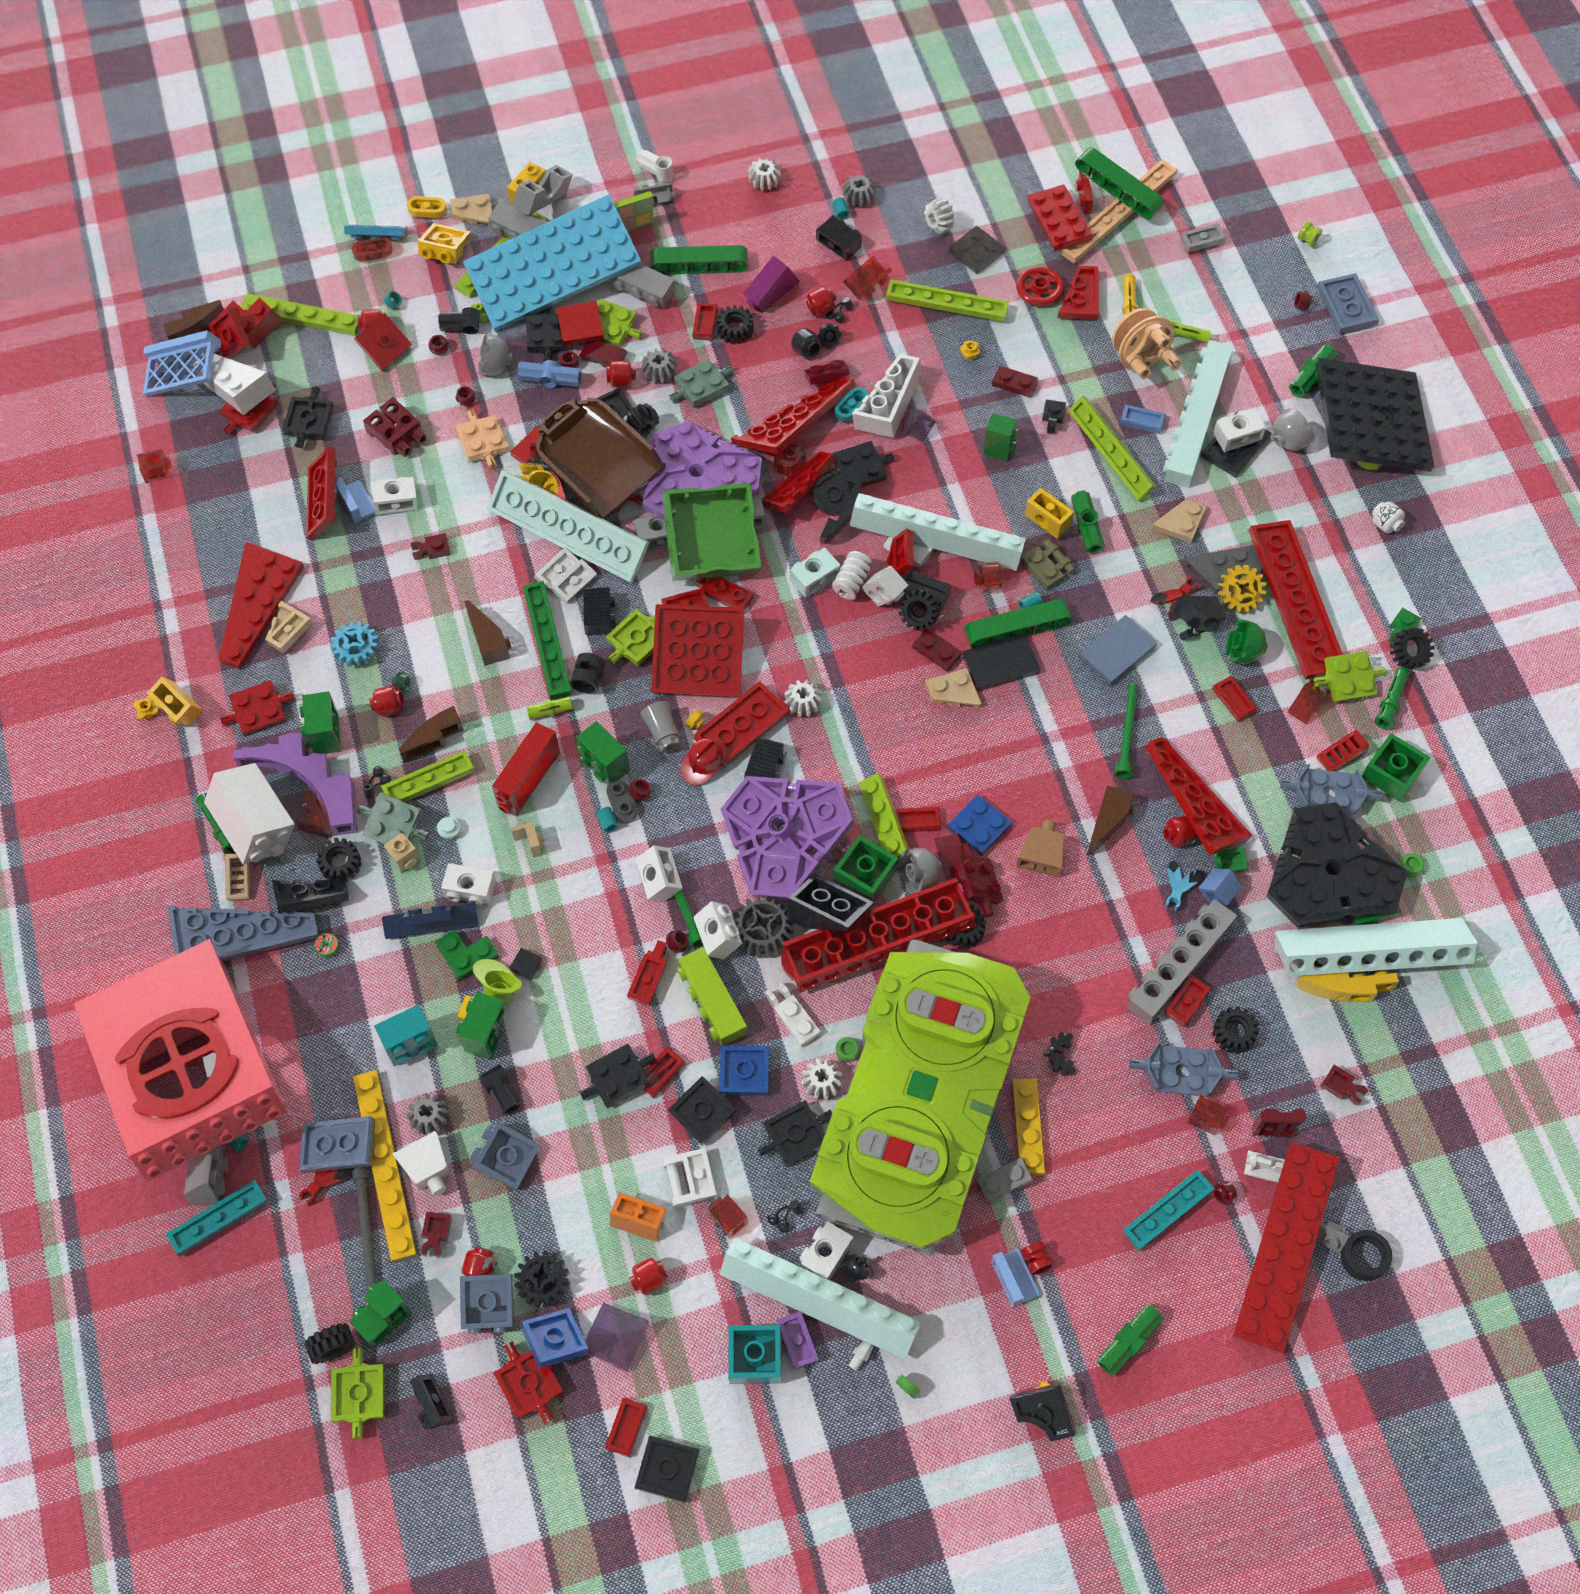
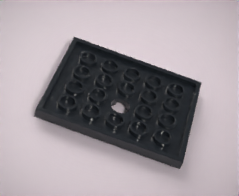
M1317 359L1315 365L1331 458L1432 471L1434 461L1416 372L1332 359ZM1384 409L1388 411L1392 418L1385 419L1384 414L1378 412V410Z

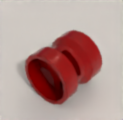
M1043 1241L1032 1243L1020 1251L1022 1258L1027 1260L1029 1264L1028 1270L1030 1275L1042 1273L1054 1265L1051 1258L1045 1253L1046 1247Z

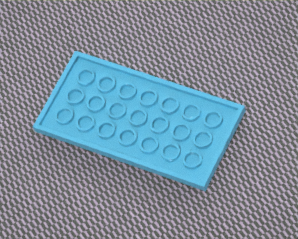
M609 194L463 261L495 332L526 318V314L540 312L642 265L641 259Z

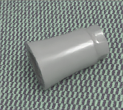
M659 701L645 707L640 712V716L648 726L660 751L666 753L678 749L681 741L671 714L669 702Z

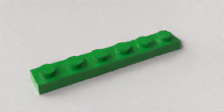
M544 581L523 585L550 700L570 696L572 692Z

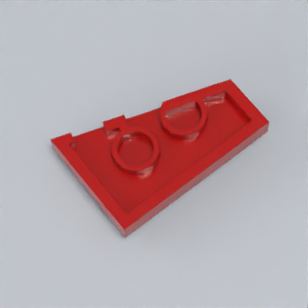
M1078 266L1057 318L1098 320V266Z

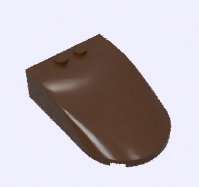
M587 397V400L582 401L573 399L561 404L548 414L538 430L540 434L538 441H536V448L542 460L592 514L604 520L666 468L654 447L606 403L596 398Z

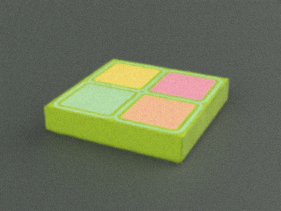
M651 191L614 202L627 231L653 223V195Z

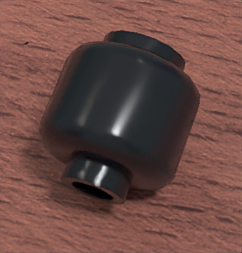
M802 328L793 335L791 347L800 356L810 359L819 354L821 338L808 328Z

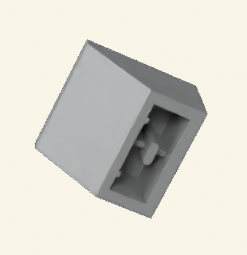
M221 1146L188 1161L184 1196L189 1205L215 1204L220 1201L221 1195H224L225 1181L223 1180V1174L228 1170V1159L223 1155Z

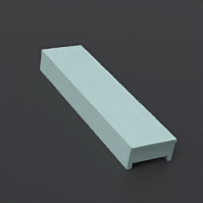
M1463 918L1280 930L1274 933V951L1279 954L1283 962L1286 977L1474 964L1476 946H1478L1476 939ZM1461 948H1465L1469 955L1460 958L1457 956V952ZM1435 953L1436 955L1444 958L1435 959L1433 958V954ZM1411 954L1413 957L1419 958L1420 960L1412 961L1409 959V956ZM1386 956H1388L1390 959L1397 961L1389 963L1385 960ZM1364 957L1366 960L1372 963L1364 964L1361 960ZM1317 959L1318 963L1325 966L1318 968L1314 966V962ZM1341 959V961L1348 963V965L1341 966L1337 962ZM1293 961L1295 965L1300 966L1301 968L1292 969L1290 967V963Z

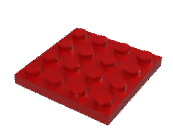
M656 604L651 693L740 697L745 608Z

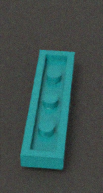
M1196 1170L1124 1228L1122 1233L1139 1252L1212 1193L1215 1188L1199 1170Z
M253 1180L166 1233V1236L176 1254L180 1257L269 1202L258 1182Z

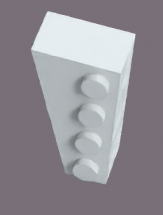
M206 351L201 354V359L205 356ZM216 354L213 357L210 381L203 383L243 415L276 391L266 372ZM198 360L192 365V369L199 363ZM204 367L198 373L197 377L203 376Z
M903 354L896 358L885 372L884 378L875 384L869 396L866 395L859 409L856 408L852 413L856 430L894 438L922 374L920 358Z

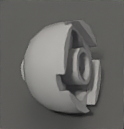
M486 333L480 349L481 362L478 363V373L486 376H495L501 374L505 370L506 365H511L512 353H509V347L504 339Z
M1288 408L1274 422L1273 439L1279 447H1284L1287 450H1301L1311 444L1315 436L1312 428L1307 429L1304 424L1307 422L1306 418L1294 408Z
M913 848L902 852L899 867L903 866L904 874H900L904 887L910 894L933 887L939 883L942 864L931 851L924 848Z

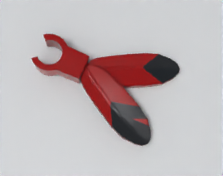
M1189 577L1179 589L1159 592L1151 597L1150 602L1158 605L1172 602L1168 618L1170 621H1174L1178 616L1171 611L1172 605L1182 595L1187 596L1195 592L1199 583H1196L1195 586H1189L1188 584L1192 581V577Z
M353 1168L317 1171L314 1182L299 1193V1198L303 1200L305 1195L311 1194V1198L306 1200L308 1206L312 1205L322 1191L321 1188H326L348 1179L352 1175Z

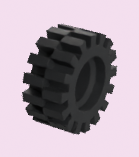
M733 305L732 309L730 306H727L726 311L724 309L721 310V314L719 313L717 316V332L721 339L724 338V342L728 343L730 340L731 344H734V341L741 344V340L745 343L747 337L749 339L752 337L754 323L753 315L751 312L749 313V309L746 308L744 310L741 305L739 308H737V305ZM732 322H740L743 324L742 326L737 328L728 326V324Z
M924 588L914 589L900 601L902 603L899 605V609H901L899 616L903 615L902 622L906 621L908 628L913 626V630L919 628L924 630L933 625L937 618L940 617L941 613L939 611L941 606H938L940 600L934 598L937 596L935 593L930 594L931 590L926 589L924 591ZM920 601L926 605V616L919 617L913 612V604Z
M1418 627L1405 629L1397 632V636L1392 638V641L1395 643L1390 644V648H1394V651H1390V655L1395 654L1392 660L1394 662L1399 661L1397 664L1399 667L1403 666L1407 669L1425 666V663L1431 661L1429 657H1433L1434 653L1430 652V650H1434L1435 645H1430L1434 641L1432 638H1427L1430 634L1428 632L1423 633L1424 629H1418ZM1409 640H1413L1417 645V654L1414 657L1410 656L1407 652V642Z
M334 838V843H331L330 840L326 841L328 846L326 847L323 844L321 846L322 851L317 852L319 858H316L323 876L328 878V880L343 879L345 882L348 881V876L353 879L355 877L354 872L358 874L360 871L359 867L362 864L356 846L350 840L347 842L345 838H342L341 842L338 838ZM338 854H345L348 857L347 862L340 867L331 865V859Z
M970 904V909L975 915L976 927L969 933H958L945 938L947 942L951 941L953 947L957 944L959 949H962V946L970 949L971 945L975 947L978 941L981 942L986 927L984 914L980 915L981 910L979 908L974 910V905Z
M1236 1006L1235 1010L1232 1007H1228L1227 1011L1225 1009L1221 1011L1213 1025L1214 1030L1212 1032V1035L1216 1036L1214 1039L1215 1043L1220 1042L1219 1047L1222 1050L1226 1047L1228 1048L1226 1052L1231 1053L1232 1050H1235V1054H1239L1241 1050L1246 1052L1248 1048H1251L1259 1033V1028H1257L1258 1021L1253 1020L1255 1017L1253 1013L1248 1015L1249 1010L1244 1009V1011H1240L1241 1007ZM1232 1022L1239 1023L1244 1028V1035L1240 1038L1230 1036L1227 1032V1025Z
M338 1323L336 1326L334 1324L327 1329L325 1327L322 1331L313 1333V1336H309L304 1341L312 1364H319L320 1362L322 1364L327 1360H334L335 1357L339 1358L343 1353H348L356 1345L347 1323Z

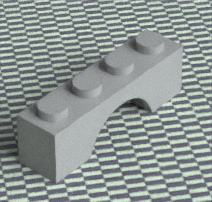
M555 165L547 169L538 185L530 180H526L518 185L512 206L524 215L535 213L567 194L573 174Z

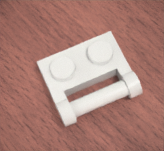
M706 1148L669 1156L662 1160L664 1168H667L673 1193V1208H681L688 1204L717 1197ZM684 1164L690 1194L683 1195L677 1171V1165Z

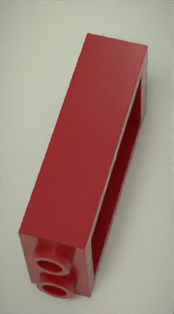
M536 722L493 783L492 789L497 806L503 813H512L515 816L520 813L560 754L555 731Z

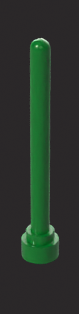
M1130 683L1128 687L1121 759L1115 765L1114 771L1115 777L1119 779H1130L1133 775V766L1129 760L1138 688L1136 683Z
M680 890L674 896L690 930L688 940L692 948L702 947L704 945L694 921V916L683 891Z

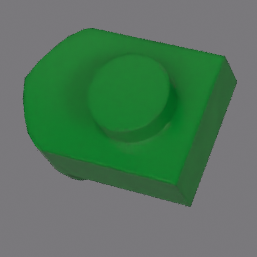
M1244 846L1216 853L1213 864L1216 868L1229 869L1234 873L1249 871Z

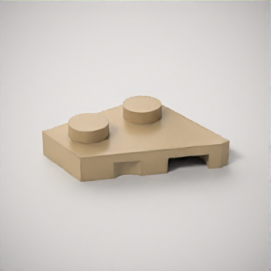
M489 194L450 199L454 220L467 221L475 225L478 222L486 223L490 228L488 218L492 213Z
M1185 499L1154 522L1152 530L1192 543L1207 506Z
M281 601L278 605L280 609L278 616L273 618L272 627L268 631L266 641L270 646L284 654L313 622L310 617Z
M967 668L925 680V687L932 703L950 704L951 706L960 707V704L972 705L974 709L981 708V701Z

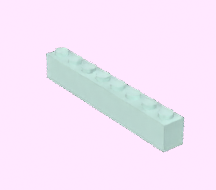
M1209 340L1207 348H1202L1199 359L1203 361L1202 364L1197 363L1194 375H1197V379H1192L1189 391H1192V395L1187 394L1184 407H1187V410L1181 412L1179 423L1182 425L1181 428H1176L1173 438L1177 441L1176 444L1171 443L1168 453L1171 459L1165 461L1163 472L1166 473L1165 482L1187 488L1190 486L1233 349L1231 345Z
M861 493L857 496L850 526L893 538L907 528L913 531V542L915 544L1017 571L1026 539Z
M735 1238L725 1253L720 1275L906 1360L921 1325L920 1321L740 1239Z

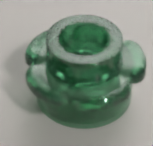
M404 671L398 672L393 676L392 686H395L397 690L408 691L411 683L410 675L405 674Z

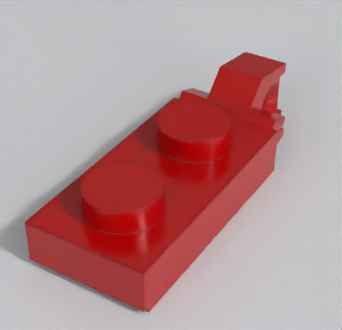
M657 940L653 952L648 950L647 954L644 953L628 991V999L650 1006L667 966L668 957L665 956L667 943Z

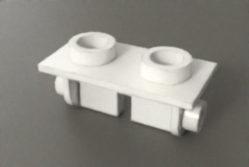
M1248 1150L1244 1175L1278 1183L1285 1159Z

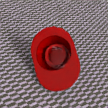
M709 736L696 741L692 745L680 766L681 776L685 782L691 785H701L706 783L716 773L727 758V748L723 741L717 737Z

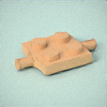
M474 409L468 410L467 415L470 421L455 425L456 433L468 462L486 460L489 469H493V467L495 469L497 463L494 457L498 454L509 452L508 444L495 415L478 419Z

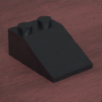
M814 873L788 898L787 917H790V921L806 929L848 931L873 906L874 902Z

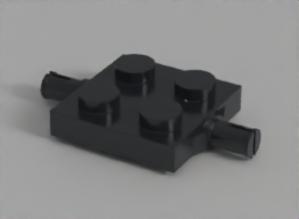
M550 307L542 310V314H526L527 352L544 353V361H547L548 357L549 360L553 361L552 353L568 351V345H563L558 314H550Z
M312 386L310 396H292L282 432L283 435L297 436L295 443L297 448H304L306 438L324 439L334 405L332 401L318 398L320 388L317 386L316 388Z
M872 441L832 453L836 460L834 462L836 470L824 473V475L835 473L849 478L856 462H860L862 469L861 487L886 480L887 474L883 464L894 461V456L892 452L880 456Z
M629 1043L586 1066L591 1076L592 1085L579 1092L584 1101L597 1094L602 1098L608 1109L650 1086L645 1076L644 1067L657 1060L653 1052L639 1059L632 1051Z
M806 1100L762 1122L768 1134L769 1142L756 1148L759 1155L762 1157L774 1150L782 1159L785 1167L818 1151L825 1136L823 1124L830 1121L832 1116L831 1109L817 1116L810 1109Z

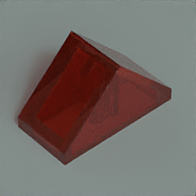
M1314 680L1303 686L1287 712L1304 724L1309 722L1331 694V691L1323 686L1316 687L1314 684L1317 682H1314Z

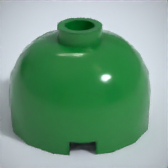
M1240 619L1234 624L1238 625L1235 631L1231 630L1228 635L1226 654H1230L1229 661L1247 665L1256 662L1266 652L1268 644L1265 632L1258 624Z

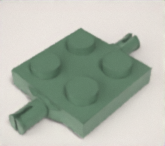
M707 359L673 376L679 390L669 394L670 400L674 403L681 398H685L693 407L699 406L730 390L729 384L724 377L734 373L731 365L719 370Z
M379 793L372 808L362 804L358 805V808L363 810L357 809L356 812L368 817L362 835L383 844L388 843L400 833H403L409 841L414 836L424 841L428 840V837L423 835L429 836L430 833L418 828L422 809L383 793Z

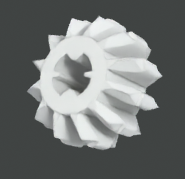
M759 158L758 162L752 161V165L748 169L749 182L754 186V189L760 188L761 191L764 189L770 191L772 187L777 188L778 182L781 180V169L775 163V160L769 161L768 158L765 160Z
M942 198L935 199L926 205V210L924 211L925 221L928 223L927 227H931L932 233L943 234L954 227V222L956 221L954 217L955 212L952 210V205H949L948 200H943Z
M808 679L804 683L797 680L796 685L790 684L785 692V705L790 708L791 714L798 712L800 718L802 713H805L809 717L811 711L817 713L818 706H821L822 692L820 689H817L816 683L809 685Z
M817 1058L816 1066L808 1063V1070L802 1071V1077L805 1078L802 1080V1086L807 1087V1095L814 1093L815 1100H818L820 1095H823L824 1100H828V1093L836 1096V1088L842 1087V1082L840 1081L842 1073L837 1072V1064L829 1066L830 1060L828 1059L825 1060L824 1064H821L820 1059ZM821 1076L826 1078L824 1082H819L818 1079L820 1080Z

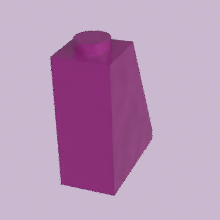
M773 255L743 295L748 299L746 303L754 310L759 308L764 312L800 281L786 264Z

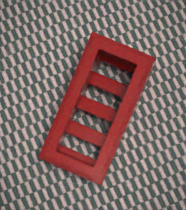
M1354 730L1319 753L1316 758L1327 771H1336L1365 755L1369 749V744L1358 730ZM1344 746H1346V747L1350 750V752H1351L1350 754H1349L1348 751L1344 748ZM1337 750L1342 755L1343 759H1341L1340 756L1336 753ZM1328 755H1331L1336 762L1335 764L1327 757Z

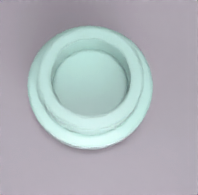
M453 817L441 819L437 825L438 834L445 839L455 838L460 832L458 820Z

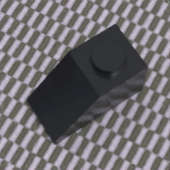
M1182 595L1171 607V611L1196 630L1214 631L1226 619L1218 596Z

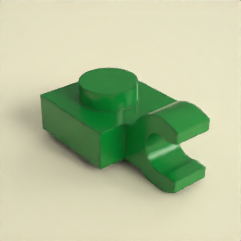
M1402 607L1390 625L1394 630L1388 641L1395 643L1392 641V638L1397 636V632L1417 627L1422 618Z

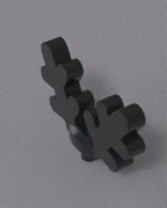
M1060 1032L1058 1041L1053 1036L1050 1039L1051 1046H1049V1052H1043V1056H1049L1050 1063H1053L1052 1070L1057 1072L1060 1068L1062 1076H1066L1067 1073L1073 1076L1076 1073V1069L1072 1067L1073 1061L1064 1062L1065 1055H1063L1065 1051L1063 1047H1071L1072 1033L1064 1036V1033ZM1055 1051L1062 1055L1056 1057Z

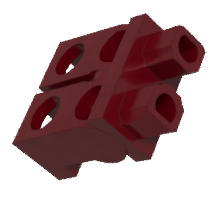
M394 397L380 406V411L375 410L363 420L366 433L371 437H376L394 455L399 453L406 457L412 451L410 443L413 440L418 445L427 440L420 421ZM393 406V409L388 412V408ZM377 418V421L372 424L373 419Z

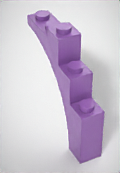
M290 732L286 735L278 736L279 744L269 743L260 747H243L239 750H233L234 760L238 767L256 763L258 768L277 770L307 784L325 804L330 827L335 836L358 833L355 790L350 774H336L331 777L330 763L326 754L312 753L307 756L306 743L301 733Z

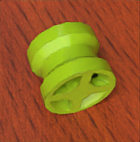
M1308 221L1301 228L1297 238L1300 241H1306L1312 247L1320 238L1323 230L1320 227L1315 228Z

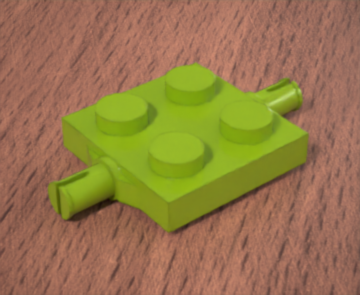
M601 298L599 299L597 305L604 339L598 341L620 347L623 340L628 336L637 339L642 337V331L632 328L637 317L635 311Z
M635 609L606 636V641L616 649L608 657L610 663L612 662L614 665L621 657H625L636 666H639L653 653L655 615L651 618Z
M1368 651L1327 657L1324 659L1326 675L1324 677H1315L1314 682L1317 683L1314 685L1316 687L1328 685L1333 702L1377 695L1375 677L1386 676L1385 667L1373 669Z
M364 1348L352 1349L353 1364L343 1368H331V1422L351 1423L352 1439H363V1423L369 1420L385 1419V1366L383 1364L368 1365L363 1363Z

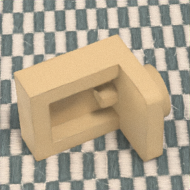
M533 821L529 823L521 822L511 828L514 841L528 838L533 858L542 855L540 847L544 846L541 832L536 833Z
M400 833L384 845V848L391 855L395 866L401 873L412 869L420 860L416 848L403 833Z

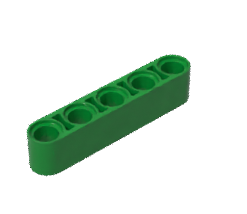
M1093 147L1087 148L1075 161L1076 168L1082 174L1144 219H1151L1164 206V201L1159 194Z
M743 245L657 247L650 251V269L664 275L740 273L748 269V250Z
M1056 599L971 621L964 626V631L970 647L975 648L1023 633L1028 637L1063 628L1069 625L1073 618L1064 599Z

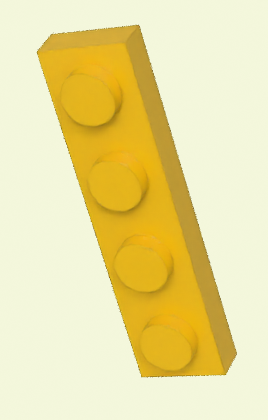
M1037 1078L1013 1079L1012 1090L1018 1158L1022 1157L1031 1176H1044L1045 1168Z

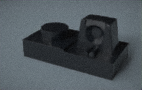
M432 1374L417 1375L410 1380L414 1389V1395L424 1408L418 1415L423 1429L448 1425L454 1420Z

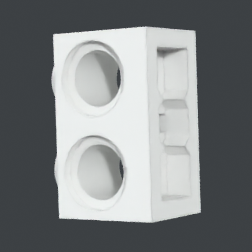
M889 566L875 573L861 588L879 607L883 604L888 606L893 601H898L905 594L903 590L908 584L892 566Z

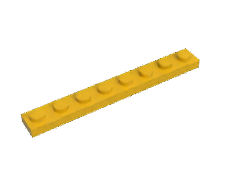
M377 1070L353 1076L361 1117L372 1116L375 1119L371 1167L391 1261L396 1263L417 1257L398 1163L393 1155L395 1149L379 1074Z

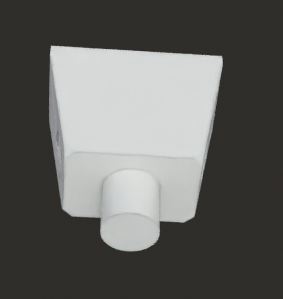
M436 1131L393 1153L399 1165L419 1190L429 1186L433 1196H437L447 1189L442 1179L450 1174L441 1140Z

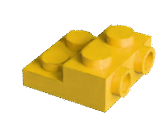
M433 223L418 240V255L424 259L441 260L445 264H456L463 256V247L471 239L470 231Z

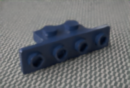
M475 902L450 906L436 904L431 906L430 909L422 910V907L408 909V912L384 915L382 917L385 939L477 926L479 923Z

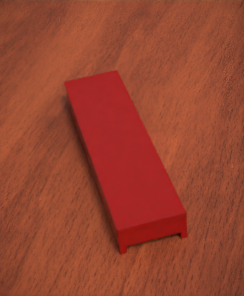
M957 878L868 910L848 931L817 929L783 942V953L798 990L801 993L887 961L890 952H907L911 940L932 944L976 927L975 915L971 912Z

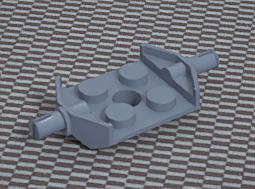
M1307 764L1297 780H1280V788L1292 789L1301 807L1337 802L1349 815L1355 816L1364 801L1367 802L1368 799L1382 801L1383 791L1369 790L1359 770L1352 774L1310 769V764ZM1324 790H1332L1335 793V796H1326L1324 794Z
M1158 1041L1148 1059L1130 1058L1129 1069H1142L1143 1073L1147 1075L1149 1084L1157 1092L1209 1097L1217 1083L1222 1081V1079H1238V1070L1221 1067L1212 1047H1209L1208 1050L1165 1046L1161 1045V1042ZM1176 1068H1186L1189 1075L1187 1077L1178 1076Z

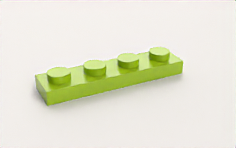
M463 750L384 784L381 787L384 794L406 802L474 773L475 770L466 751Z
M876 773L859 782L881 847L898 857L899 860L902 852L909 850L883 776L880 773Z

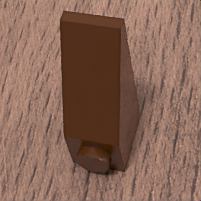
M469 600L464 601L484 666L509 659L508 650L512 649L508 636L504 637L502 630Z
M1107 785L1087 851L1088 855H1092L1125 823L1127 815L1133 814L1136 802L1132 801L1133 792Z

